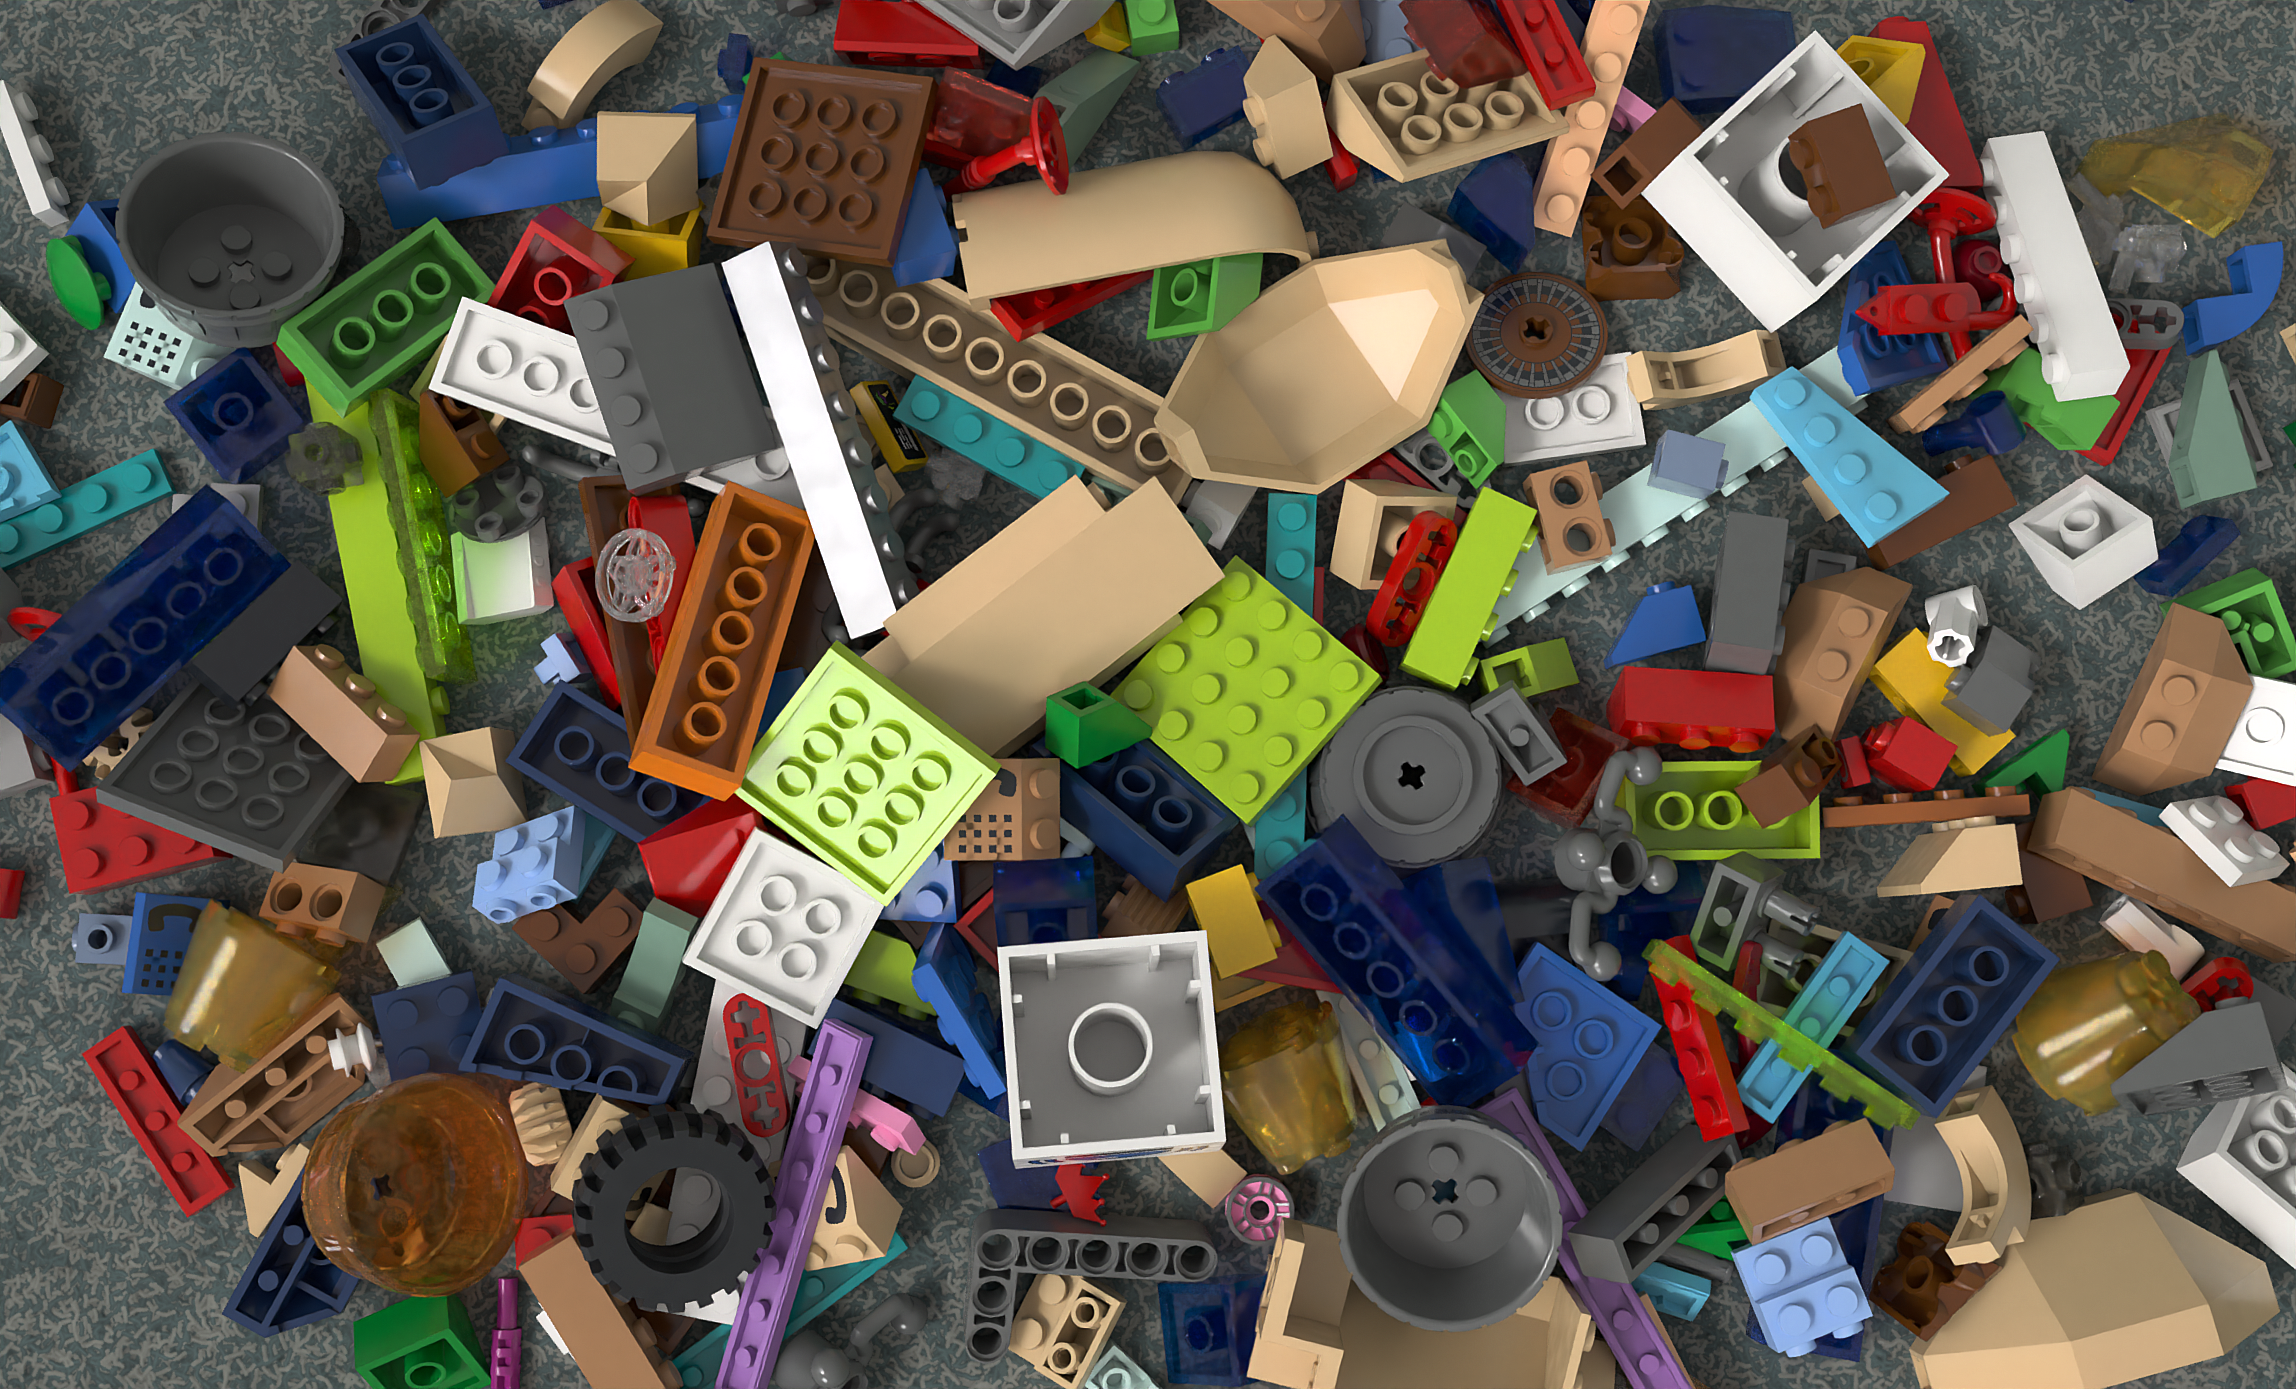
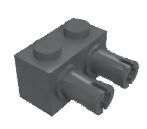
M1742 851L1716 862L1690 934V940L1696 955L1728 972L1737 967L1743 943L1746 940L1758 942L1763 947L1760 964L1782 975L1783 978L1790 980L1800 968V964L1795 962V960L1802 961L1804 952L1768 935L1766 927L1771 917L1798 931L1801 935L1807 936L1812 932L1817 923V920L1811 917H1819L1821 908L1783 890L1782 884L1787 872Z

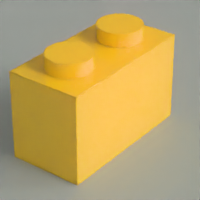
M1240 864L1185 885L1184 890L1199 930L1207 931L1208 952L1219 981L1272 962L1278 958L1275 949L1282 946L1273 920L1270 918L1264 921L1257 902L1264 900L1254 872L1245 874L1244 868Z

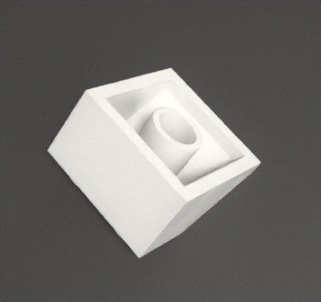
M2087 474L2009 524V527L2051 589L2079 610L2158 560L2152 518Z

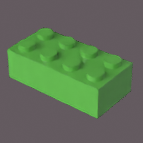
M434 217L281 325L276 345L339 416L344 419L437 350L445 336L449 334L462 296L486 305L496 285L442 223Z

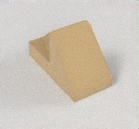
M316 1140L302 1142L298 1146L296 1144L291 1145L276 1164V1169L280 1171L278 1175L255 1159L239 1163V1175L249 1231L255 1237L260 1238L267 1233L317 1143Z

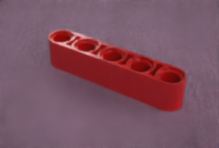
M682 494L633 496L628 505L629 530L656 677L696 555L686 499Z

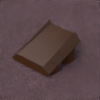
M1639 194L1622 210L1610 196H1585L1580 214L1585 283L1588 293L1597 302L1641 299L1663 300L1669 299L1680 292L1679 273L1685 257L1683 245L1676 238V230L1642 194Z
M1926 1221L1924 1224L1912 1222L1904 1227L1897 1239V1250L1900 1255L1893 1264H1887L1879 1269L1872 1282V1290L1866 1297L1925 1342L2004 1268L1994 1261L1988 1263L1973 1262L1955 1266L1945 1250L1952 1233L1929 1221Z

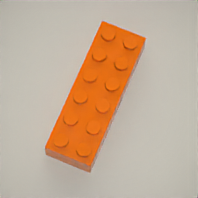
M729 480L716 496L708 514L628 768L724 802L742 785L815 539L807 511Z

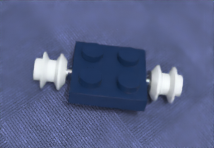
M466 969L370 994L379 1033L374 1034L375 1039L372 1037L371 1030L360 1022L357 1025L355 1034L344 1036L336 1028L337 1039L327 1041L334 1070L345 1068L347 1077L350 1076L352 1066L363 1063L369 1071H372L378 1059L376 1049H378L379 1054L384 1053L392 1088L395 1093L469 1073L457 1069L482 1017L485 1006H480L472 970ZM491 988L489 991V994L486 998V1006L493 993L494 988Z

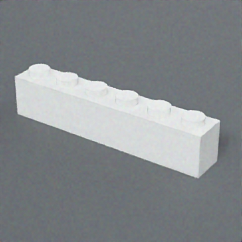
M2044 131L1988 138L1980 159H1977L1983 176L1982 187L1987 202L1997 212L1995 225L2001 239V257L2005 264L2010 265L2015 279L2014 294L2016 300L2020 304L2023 303L2028 316V323L2034 329L2029 333V338L2032 343H2037L2042 357L2043 378L2047 384L2052 385L2057 402L2116 394L2130 369V364Z

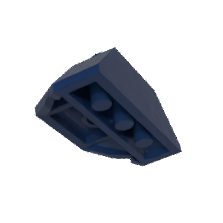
M326 1133L320 1135L224 1308L222 1315L267 1338L344 1312L393 1223L368 1156Z

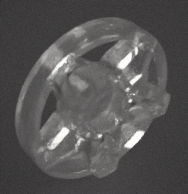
M630 528L617 533L605 545L597 563L595 584L601 605L613 618L626 622H642L653 616H658L664 610L663 605L670 594L673 583V571L677 568L675 557L670 554L666 543L651 531ZM630 540L626 555L615 556L618 550ZM652 547L654 548L657 555H652ZM659 563L660 569L654 573L653 568ZM609 576L616 586L613 597L609 586ZM653 581H659L658 586L654 585ZM647 591L649 592V596H650V599H651L650 602H649L648 599H647V595H646V592H647ZM636 604L641 608V610L635 613L628 614Z

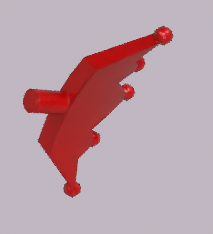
M1087 1163L1059 1165L1055 1179L1063 1194L1050 1200L1051 1206L1055 1209L1067 1202L1073 1217L1100 1222L1102 1227L1106 1226L1107 1221L1101 1219L1096 1212L1101 1205L1105 1204V1199L1100 1198L1096 1200L1093 1196L1104 1180L1110 1178L1109 1174L1104 1173L1103 1176L1081 1175Z

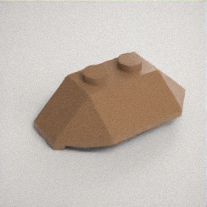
M1206 0L1263 40L1276 35L1313 74L1329 85L1332 83L1334 74L1358 68L1367 54L1359 0Z
M1863 567L1799 584L1781 619V625L1785 626L1784 644L1781 655H1777L1774 676H1772L1774 719L1781 738L1790 741L1806 728L1815 724L1822 736L1828 738L1834 744L1913 589L1912 584L1870 567Z
M2173 601L2092 775L2093 780L2137 796H2142L2212 774L2253 689V684L2221 618Z
M339 992L294 1004L214 1068L178 1119V1126L212 1157L227 1155L228 1152H252L286 1147L364 1084L366 1066L363 1063L353 1065L349 1077L346 1076L345 1068L334 1070L327 1041L337 1039L336 1028L344 1036H349L356 1033L357 1025L360 1022L368 1027L372 1033V1024Z

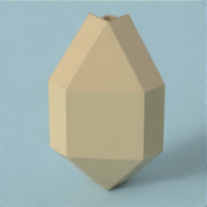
M1446 239L1326 257L1308 262L1261 291L1251 304L1220 331L1198 335L1154 418V423L1169 458L1192 478L1318 495L1428 425L1485 294L1466 283L1465 273L1458 262L1452 259Z
M2116 1188L2031 1211L2030 1224L2025 1241L2006 1245L2001 1257L1993 1260L2004 1268L1960 1308L1927 1342L1917 1336L1909 1350L1921 1389H2101L2225 1355L2277 1315L2280 1309L2266 1262L2138 1192Z

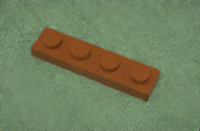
M2016 786L1985 788L1986 797L1965 798L1963 789L1934 791V801L1914 802L1913 793L1883 795V804L1863 805L1862 796L1833 798V807L1823 808L1824 828L1941 822L1984 816H1995L1996 818L2030 815L2029 794L2017 795Z

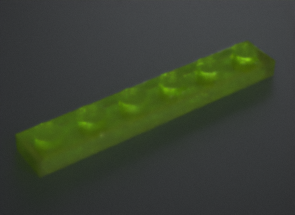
M1651 939L1641 956L1652 963L1648 969L1651 974L1672 987L1680 981L1695 991L1691 997L1693 1002L1715 1016L1722 1009L1738 1020L1733 1028L1753 1042L1760 1045L1765 1038L1779 1047L1780 1051L1776 1056L1777 1058L1801 1073L1807 1067L1823 1077L1819 1085L1840 1100L1847 1102L1848 1098L1852 1096L1867 1106L1862 1114L1880 1127L1890 1131L1892 1126L1895 1125L1911 1130L1921 1115L1920 1112L1662 940Z

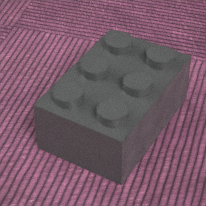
M1729 511L1717 554L1702 671L1774 676L1777 655H1781L1784 644L1785 626L1781 625L1782 612L1786 611L1789 600L1790 582H1786L1788 568L1792 566L1796 542L1795 539L1787 538L1789 519Z

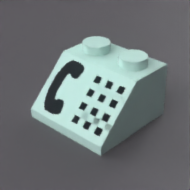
M135 282L104 354V358L185 394L197 388H202L207 394L206 400L216 402L229 373L227 368L233 364L239 348H227L212 343L209 344L183 332L160 312L153 299ZM222 373L225 378L219 382L215 377Z

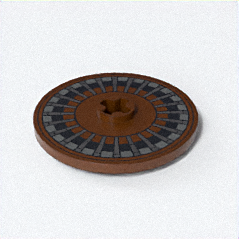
M1526 272L1498 280L1482 291L1485 296L1465 339L1464 346L1471 365L1475 370L1479 371L1488 384L1512 396L1526 399H1547L1558 397L1577 389L1595 374L1606 352L1608 328L1600 305L1583 287L1559 275L1544 272ZM1532 330L1535 334L1544 332V339L1539 340L1536 336L1527 338V331Z

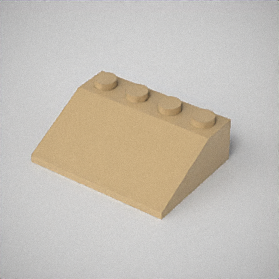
M1498 28L1488 31V36L1485 37L1472 35L1455 40L1448 46L1437 45L1334 74L1324 113L1326 121L1346 150L1401 183L1568 133L1570 129L1569 123L1558 109L1549 112L1530 71ZM1497 47L1500 52L1493 53L1491 48ZM1484 50L1487 55L1481 56L1478 51ZM1472 53L1475 58L1468 59L1466 54ZM1459 56L1462 61L1456 63L1453 58ZM1504 57L1506 62L1500 63L1497 58ZM1491 60L1494 65L1487 66L1484 61ZM1479 63L1481 68L1474 69L1472 64ZM1466 66L1469 71L1462 73L1460 67ZM1510 67L1513 72L1506 73L1504 68ZM1498 70L1500 75L1494 76L1491 71ZM1485 73L1488 78L1481 79L1479 74ZM1472 76L1475 81L1469 83L1466 77Z

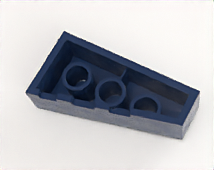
M513 972L499 977L457 1070L471 1073H487L498 1075L500 1078L532 1081L566 1090L576 1089L598 1093L601 1096L651 1105L664 1104L665 1106L675 1098L695 1053Z

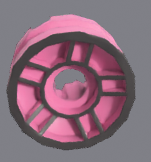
M1252 1174L1244 1177L1227 1195L1225 1215L1230 1229L1241 1241L1252 1246H1268L1276 1243L1281 1218L1294 1219L1295 1206L1289 1191L1278 1179L1267 1174ZM1258 1200L1266 1202L1269 1207V1214L1261 1217L1260 1220L1255 1219L1250 1213L1251 1205Z

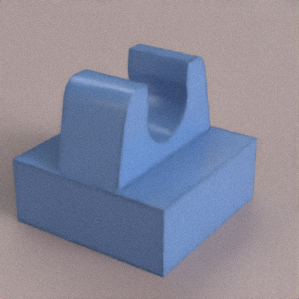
M554 633L540 644L548 657L534 668V671L543 685H547L552 681L554 684H557L560 679L568 684L585 683L593 678L592 672L573 633Z

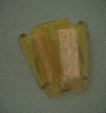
M211 898L197 920L164 1013L166 1020L163 1025L175 1032L173 1037L197 1051H201L206 1044L209 1050L219 1055L218 1060L235 1071L245 1074L250 1065L256 1064L333 992L344 974L326 960L318 956L316 958L311 956L309 951L294 943L288 937L276 933L271 927L232 906L227 910L221 905V902Z
M2149 950L2146 953L2129 951L2051 970L2017 1014L2016 1023L2019 1032L2011 1037L2025 1067L2049 1096L2055 1101L2062 1097L2066 1098L2071 1103L2083 1108L2085 1116H2099L2121 1105L2112 1095L2110 1085L2201 1016V1010L2197 1001L2191 995L2184 992L2179 982L2172 975L2169 962L2163 954L2156 950Z
M1327 1000L1318 1004L1319 1008L1307 1009L1304 1002L1299 1001L1270 1010L1237 1026L1240 1032L1229 1038L1226 1045L1222 1048H1218L1223 1108L1270 1164L1275 1165L1279 1174L1282 1175L1297 1171L1304 1166L1307 1160L1324 1154L1326 1158L1342 1154L1351 1147L1352 1144L1349 1136L1358 1125L1341 1024L1332 1004Z

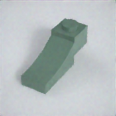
M653 897L644 911L631 958L620 986L613 996L609 1015L656 1036L659 1034L671 1012L675 991L685 976L687 964L682 962V958L695 936L699 918Z

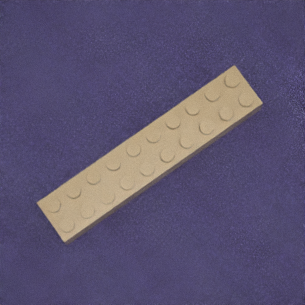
M803 255L807 264L806 276L813 296L822 307L824 315L822 322L828 337L910 381L914 379L916 374L1085 466V472L1132 492L1155 476L1180 510L1185 494L1197 478H1192L1169 458L1154 423V418L1165 398L1042 332L1018 343L990 309L972 312L968 293L941 278L897 287L891 267Z

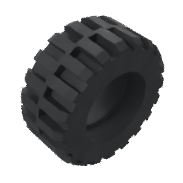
M678 1103L676 1112H667L664 1104L649 1106L650 1116L637 1120L633 1112L620 1119L623 1128L616 1134L606 1129L596 1139L599 1149L595 1155L593 1153L585 1154L579 1165L582 1177L581 1179L574 1180L571 1196L574 1202V1209L571 1210L573 1225L584 1260L588 1261L591 1273L600 1285L609 1284L611 1294L624 1303L634 1297L638 1309L654 1312L657 1309L658 1303L665 1304L668 1313L685 1312V1303L697 1301L699 1308H703L714 1303L711 1295L724 1289L728 1295L741 1286L737 1277L743 1271L753 1274L759 1266L761 1260L756 1251L758 1247L762 1249L769 1248L774 1234L768 1224L776 1219L777 1204L771 1195L774 1191L771 1176L753 1143H750L745 1133L734 1122L726 1123L722 1114L709 1108L701 1114L698 1113L694 1104ZM687 1167L700 1169L715 1178L721 1191L719 1206L710 1223L696 1236L678 1244L654 1245L637 1239L629 1231L625 1217L629 1202L638 1188L654 1175L673 1168Z

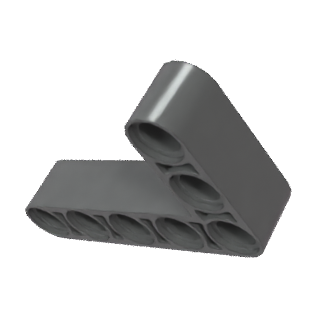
M1000 1208L988 1209L982 1212L975 1219L972 1228L963 1310L965 1348L969 1357L976 1362L989 1364L1002 1359L1007 1353L1010 1345L1018 1272L1199 1282L1209 1278L1216 1270L1218 1264L1217 1252L1207 1227L1201 1222L1194 1220L1098 1214L1101 1219L1107 1221V1225L1102 1227L1100 1222L1073 1217L1072 1213ZM994 1234L1008 1237L1004 1242L997 1245L985 1242L989 1236ZM1043 1237H1052L1057 1240L1053 1245L1045 1248L1034 1245ZM1092 1240L1106 1242L1098 1250L1091 1251L1084 1248ZM1142 1243L1154 1244V1247L1146 1253H1136L1133 1251L1136 1246ZM1198 1245L1203 1247L1199 1253L1193 1256L1182 1255L1185 1249L1190 1246ZM988 1281H997L1002 1284L999 1288L992 1291L980 1288L982 1284ZM985 1327L996 1329L995 1333L989 1336L975 1334L978 1330Z

